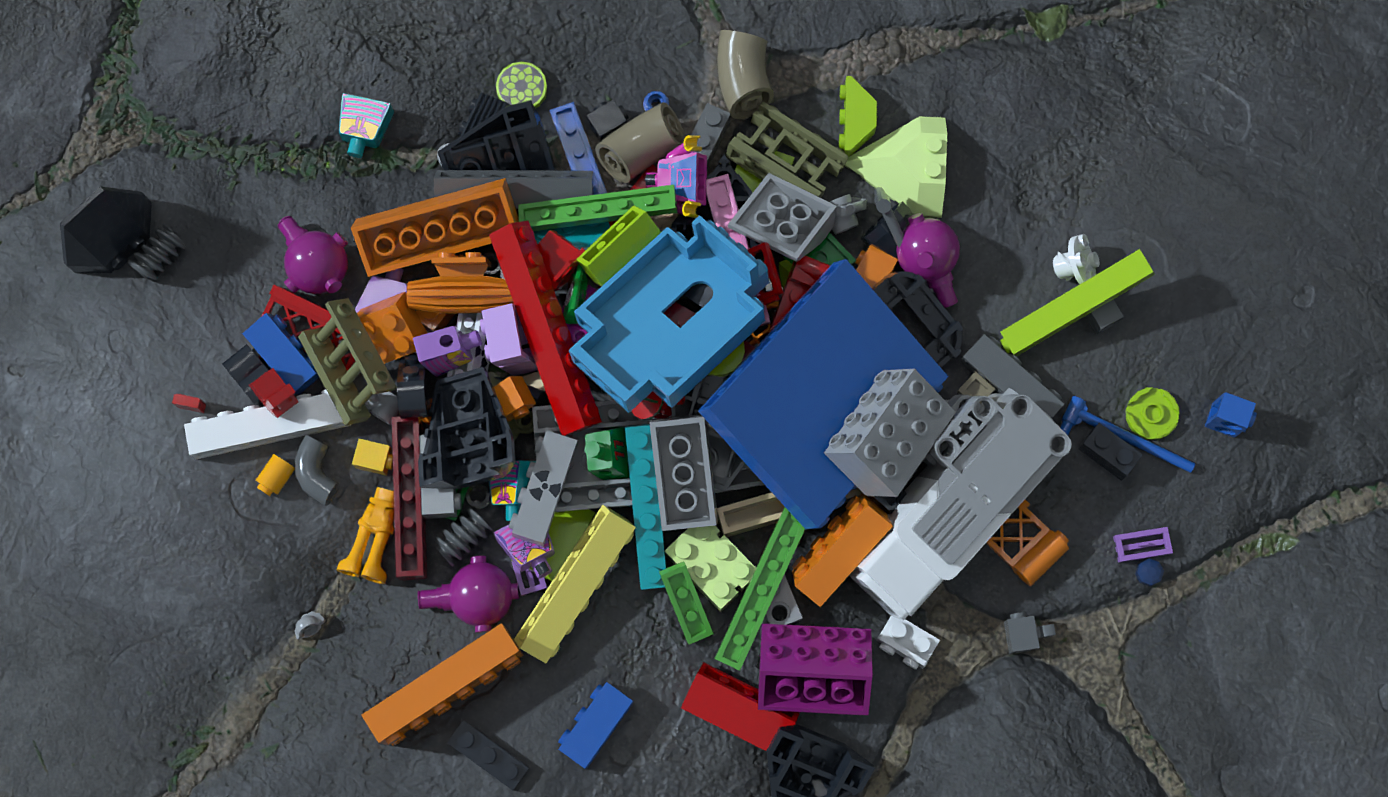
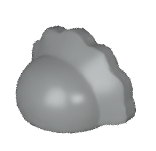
M315 612L304 614L296 623V638L300 640L316 634L325 622L323 616Z

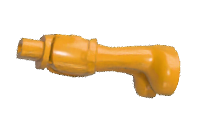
M377 487L374 498L370 497L369 501L371 503H369L363 516L358 521L359 529L348 557L339 562L336 570L348 576L359 577L363 555L370 534H374L375 538L361 577L374 583L385 584L387 574L382 569L381 562L388 538L395 530L393 526L394 491Z

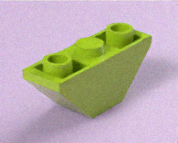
M846 76L845 85H840V100H844V109H840L839 125H844V134H839V148L843 149V152L848 157L854 154L875 134L877 124V101L852 76Z

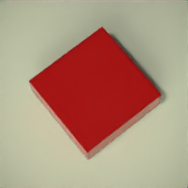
M174 394L172 404L176 407L204 413L206 404L200 398Z

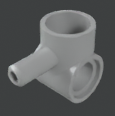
M391 392L372 395L365 403L372 415L388 425H392V417H397L399 414L397 396Z

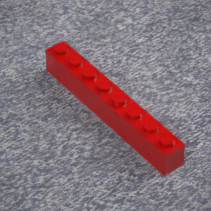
M529 220L510 223L489 234L560 432L563 436L578 433L602 422L599 410L595 404L584 372L573 363L569 349L574 346L571 333L565 322L561 306L558 303L552 281L549 278Z

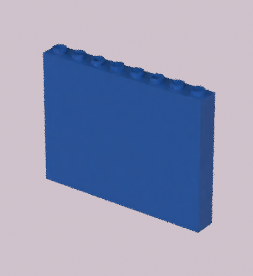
M844 259L832 263L698 412L805 529H819L829 521V515L832 511L845 503V496L850 490L857 488L824 452L829 446L830 439L844 426L845 418L854 412L859 405L861 396L868 392L875 383V377L883 370L916 369L938 393L943 388L942 383L948 376L848 260Z

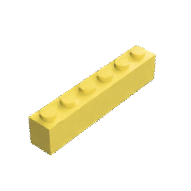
M605 505L601 506L516 635L514 641L520 649L544 663H547L550 657L552 658L556 655L560 647L559 643L565 635L572 631L575 619L580 612L587 608L590 596L594 590L599 589L602 585L604 575L609 567H613L616 564L619 552L633 538L636 527L628 519Z

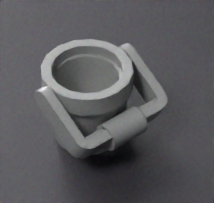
M848 194L830 201V203L837 206L835 224L832 228L834 234H840L859 225L856 213L867 209L866 199L851 197Z

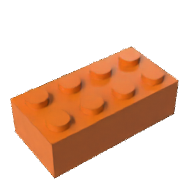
M863 492L858 497L855 495L849 500L846 505L847 510L840 517L837 515L828 525L829 530L824 536H818L810 545L811 550L805 557L803 555L800 556L792 566L795 587L820 607L893 527L888 514Z

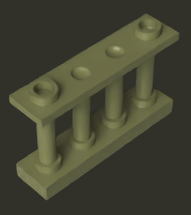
M349 298L328 301L325 305L331 315V319L322 328L302 331L298 338L346 426L368 420L371 414L365 403L372 395L394 391L397 387ZM338 328L344 340L335 349L329 336ZM350 350L356 362L347 371L341 358ZM362 372L368 385L359 393L353 380Z

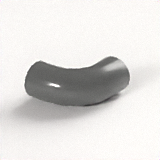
M305 435L295 458L296 478L305 493L315 501L328 506L339 489V482L327 477L321 469L322 460L329 447Z

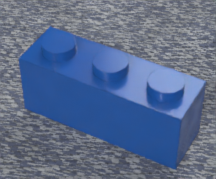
M265 313L242 334L271 369L274 368L284 383L292 386L296 391L294 394L300 395L320 377L309 356L302 350L303 345L300 339L294 334L291 336L285 329L287 327L285 321L277 314L274 316Z
M607 682L604 686L599 684L590 696L593 699L588 708L584 706L574 718L577 722L572 731L567 729L558 741L561 744L558 750L584 769L589 767L634 703Z

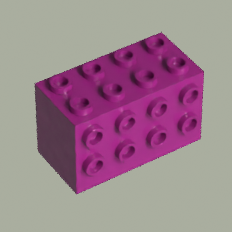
M762 624L758 710L868 715L872 685L871 629Z

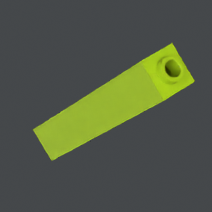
M1139 249L1002 330L1000 333L1003 338L1000 342L1007 353L1012 352L1013 355L1018 356L1154 276L1155 273Z

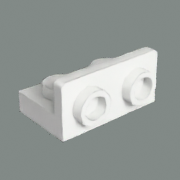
M891 615L876 641L881 643L880 649L890 655H894L896 652L904 657L903 662L906 665L917 670L918 666L922 669L926 666L940 640L906 619L903 621Z

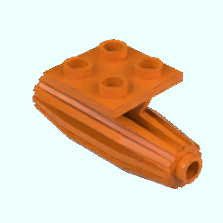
M479 252L465 253V257H458L455 253H439V258H432V264L435 265L440 276L407 283V304L409 309L441 314L482 313V310L511 303L514 304L505 279L484 276L487 268L491 267V262Z

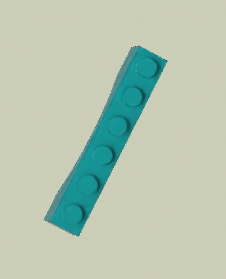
M650 424L625 426L634 526L636 527L635 536L641 590L662 588L665 586L659 571L666 569Z

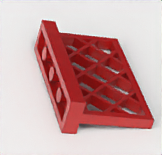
M273 285L269 293L271 297L262 316L265 313L272 314L276 303L284 306L287 317L282 319L285 322L289 321L292 332L297 337L302 331L297 333L293 319L300 316L307 317L310 328L306 330L322 328L331 319L328 309L277 285ZM290 310H292V311H294V312H297V313L294 314V315H291ZM313 321L319 323L320 325L314 326ZM338 328L332 333L333 340H331L332 343H335L336 348L340 344L339 341L344 340L342 336L337 337L336 332L340 333ZM351 353L341 358L347 371L356 362Z

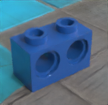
M1225 392L1212 403L1204 427L1235 438L1240 433L1245 432L1248 427L1251 428L1257 415L1256 412H1253L1256 403Z

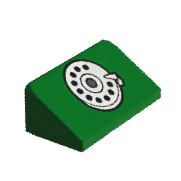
M580 264L577 265L568 282L563 312L566 324H578L574 311L586 300L589 279Z

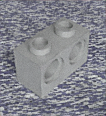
M785 574L762 624L792 625L802 620ZM776 607L784 608L787 612L786 619L782 621L775 620L772 617V610Z

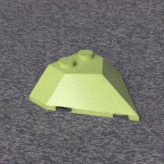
M919 116L849 156L845 167L855 171L873 187H882L891 200L898 203L903 201L911 210L912 215L922 213L924 217L941 218L946 184V119Z

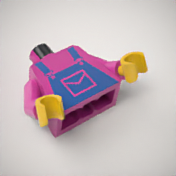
M697 135L686 136L684 143L669 152L666 159L658 161L657 172L647 173L645 177L647 188L674 185L676 189L677 213L692 218L699 216L696 215L697 206L706 205L707 155L695 152L702 151V147H697V140L701 138Z

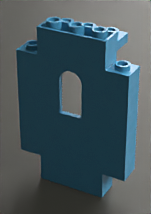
M700 215L692 222L694 236L689 241L680 232L677 231L675 233L667 227L574 311L578 324L588 333L569 349L573 363L628 413L652 391L672 408L765 322L764 306L754 296L769 283L767 266L760 259H755L741 243H736L722 227H717L710 220H704ZM696 284L710 286L713 290L712 299L681 328L663 314L692 286Z

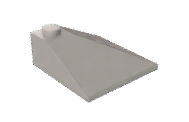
M768 173L729 222L728 228L760 244L768 242L770 249L798 262L820 245L835 224L837 206Z

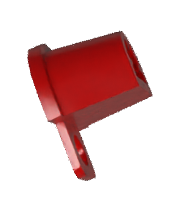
M550 230L537 245L555 292L569 282L572 273L579 264L576 259L587 248L582 247L580 249L554 230Z

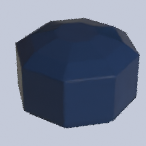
M1147 559L1138 564L1135 575L1141 584L1152 586L1162 580L1164 570L1160 562Z

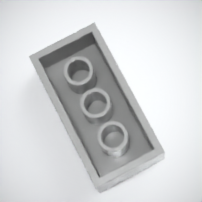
M701 414L652 419L650 421V431L662 531L717 525L718 514L707 421Z

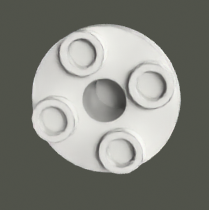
M1085 234L1071 237L1068 252L1063 254L1058 252V255L1053 259V268L1058 278L1069 281L1075 276L1079 284L1095 276L1096 267L1100 265L1099 257L1096 252L1091 251Z

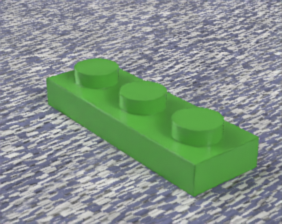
M684 561L659 571L687 643L692 644L713 635Z

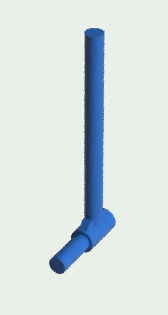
M1072 396L1063 415V422L1060 427L1067 435H1069L1072 426L1080 424L1082 421L1093 427L1101 423L1125 442L1185 471L1192 472L1195 463L1087 412L1086 402L1079 397Z

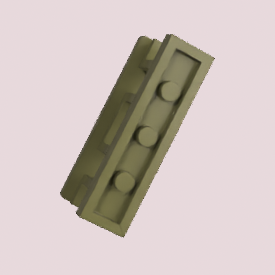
M765 102L759 105L758 110L752 116L751 123L759 127L754 135L748 138L739 132L729 143L725 155L728 159L762 181L768 173H771L820 198L824 195L826 187L818 183V180L825 171L837 177L844 169L848 160V155L840 148L832 146L824 141L820 135L810 132L801 126L798 121L788 118L779 112L776 107ZM769 127L780 133L776 140L765 134ZM757 142L769 148L764 155L753 149ZM782 143L802 155L794 167L775 155V152ZM812 154L823 161L819 168L808 161ZM801 169L812 176L808 183L796 176Z

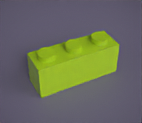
M633 205L585 250L576 261L592 281L602 287L653 241L661 231L646 211Z

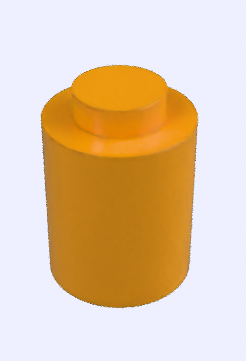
M273 454L255 480L260 483L257 488L268 496H271L272 493L278 495L295 471V467Z

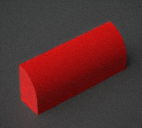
M703 662L681 706V709L765 751L779 727L795 725L800 712L758 710V689Z

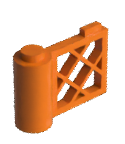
M1024 500L1017 507L1019 509V519H1007L1004 522L1019 523V537H1003L1002 524L1000 526V537H991L986 544L1013 569L1024 583L1032 586L1069 550L1067 545L1069 540L1061 531L1057 530L1054 532L1042 523L1028 509L1030 503ZM1022 513H1023L1028 519H1022ZM1022 523H1033L1041 531L1035 537H1023ZM1004 542H1019L1020 551L1012 559L1004 552ZM1023 542H1029V543L1023 548Z

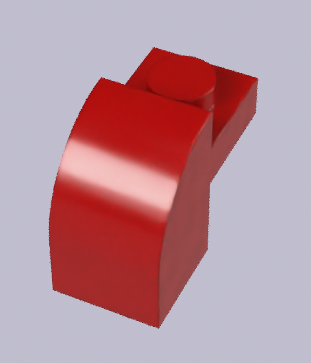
M274 368L249 384L259 400L276 418L299 402L293 395L296 391L290 384L286 385Z

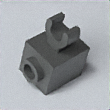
M1026 612L1010 614V619L1004 621L1009 654L1037 650L1040 648L1038 638L1056 635L1054 624L1036 627L1034 616L1027 617Z

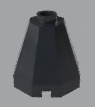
M902 201L891 209L903 232L909 225L908 218L912 216L909 207ZM882 215L877 220L876 225H872L865 232L861 240L868 247L871 245L898 259L896 253L897 244Z

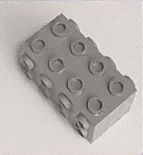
M916 369L881 371L875 377V383L870 390L859 399V405L854 412L845 418L844 426L830 439L829 446L824 452L866 496L897 497L956 413Z

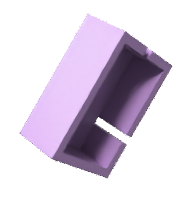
M511 303L482 310L483 319L480 320V327L487 339V345L484 347L487 360L513 376L538 371L531 349L521 348V345L528 344L515 305Z

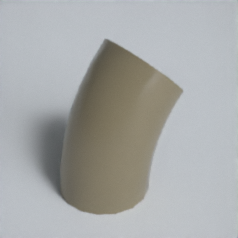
M720 30L717 67L724 103L734 119L749 118L758 110L762 102L769 105L774 97V91L770 85L766 70L767 40L748 33Z
M662 102L608 135L596 145L595 150L605 170L613 178L626 184L684 143L685 135L673 109L667 103Z

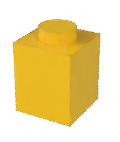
M358 439L352 465L356 469L387 476L388 469H393V449L388 445Z

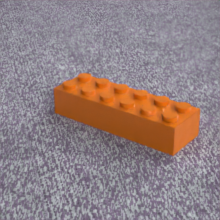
M503 178L358 218L354 221L351 231L367 276L370 277L429 261L432 258H439V253H458L491 244L489 234L510 223L519 222V217L507 180Z
M501 623L361 716L378 743L394 746L406 738L405 733L409 730L414 729L417 731L429 723L427 718L433 714L440 716L452 708L450 703L456 699L463 701L475 693L473 688L479 684H484L485 686L497 679L496 673L505 668L508 671L521 663L519 658L523 656V653L507 628Z

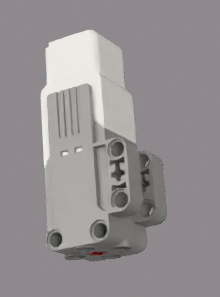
M1008 388L1003 394L994 393L988 397L959 394L953 396L947 402L956 413L922 460L927 466L904 490L907 494L893 513L888 514L893 527L849 575L890 615L904 621L908 615L912 616L943 580H950L956 577L1059 460L1069 453L1072 445L1069 436L1028 396L1019 395L1011 388ZM965 400L964 404L959 408L960 402Z

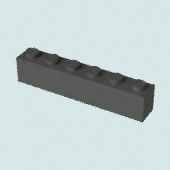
M437 170L434 176V197L506 178L516 209H518L519 204L594 195L593 171Z

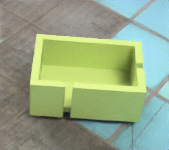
M716 526L688 528L664 551L665 555L674 565L684 561L693 584L722 612L738 596V591L735 588L738 586V589L742 592L749 585L756 567L725 535L719 538L720 530Z

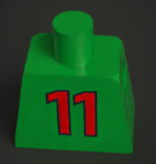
M625 427L586 433L585 453L587 455L588 471L603 481L630 478Z

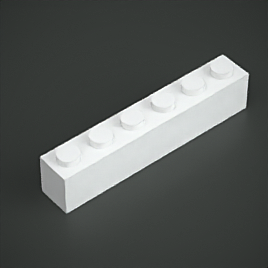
M323 390L321 395L311 397V394H302L296 396L299 402L278 418L273 416L266 407L260 408L259 405H252L243 408V412L233 413V411H224L218 413V417L207 419V417H196L191 420L192 423L184 424L189 455L194 459H200L351 425L345 426L327 390Z

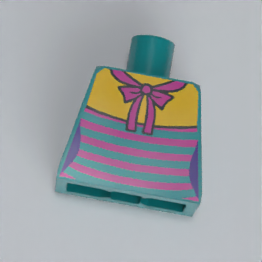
M345 93L342 94L339 134L343 141L350 143L347 151L349 156L362 158L365 146L379 147L394 114L390 103Z
M516 461L506 477L489 481L491 502L493 505H506V521H511L513 513H519L521 503H517L522 487L527 488L530 478L526 477L530 462L536 463V461Z

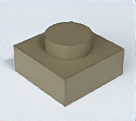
M975 371L957 393L960 395L988 397L995 388Z

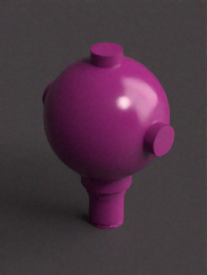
M922 213L914 214L908 218L909 225L903 231L904 238L901 246L896 248L899 264L905 272H912L922 276L929 288L935 292L937 299L943 307H950L958 302L952 287L953 276L951 273L960 254L958 237L945 222L934 218H924Z
M292 216L282 218L278 223V228L285 236L288 247L284 257V268L288 279L284 281V284L293 293H296L299 289L310 294L337 292L342 286L341 282L348 268V258L344 249L348 244L347 240L339 232H336L333 236L321 231L309 232L307 229L300 227Z
M486 556L470 557V564L461 568L455 574L450 584H442L437 589L418 591L419 609L438 608L444 611H453L461 621L475 626V633L489 632L491 625L500 621L507 614L512 600L519 599L518 583H511L502 569L487 563Z

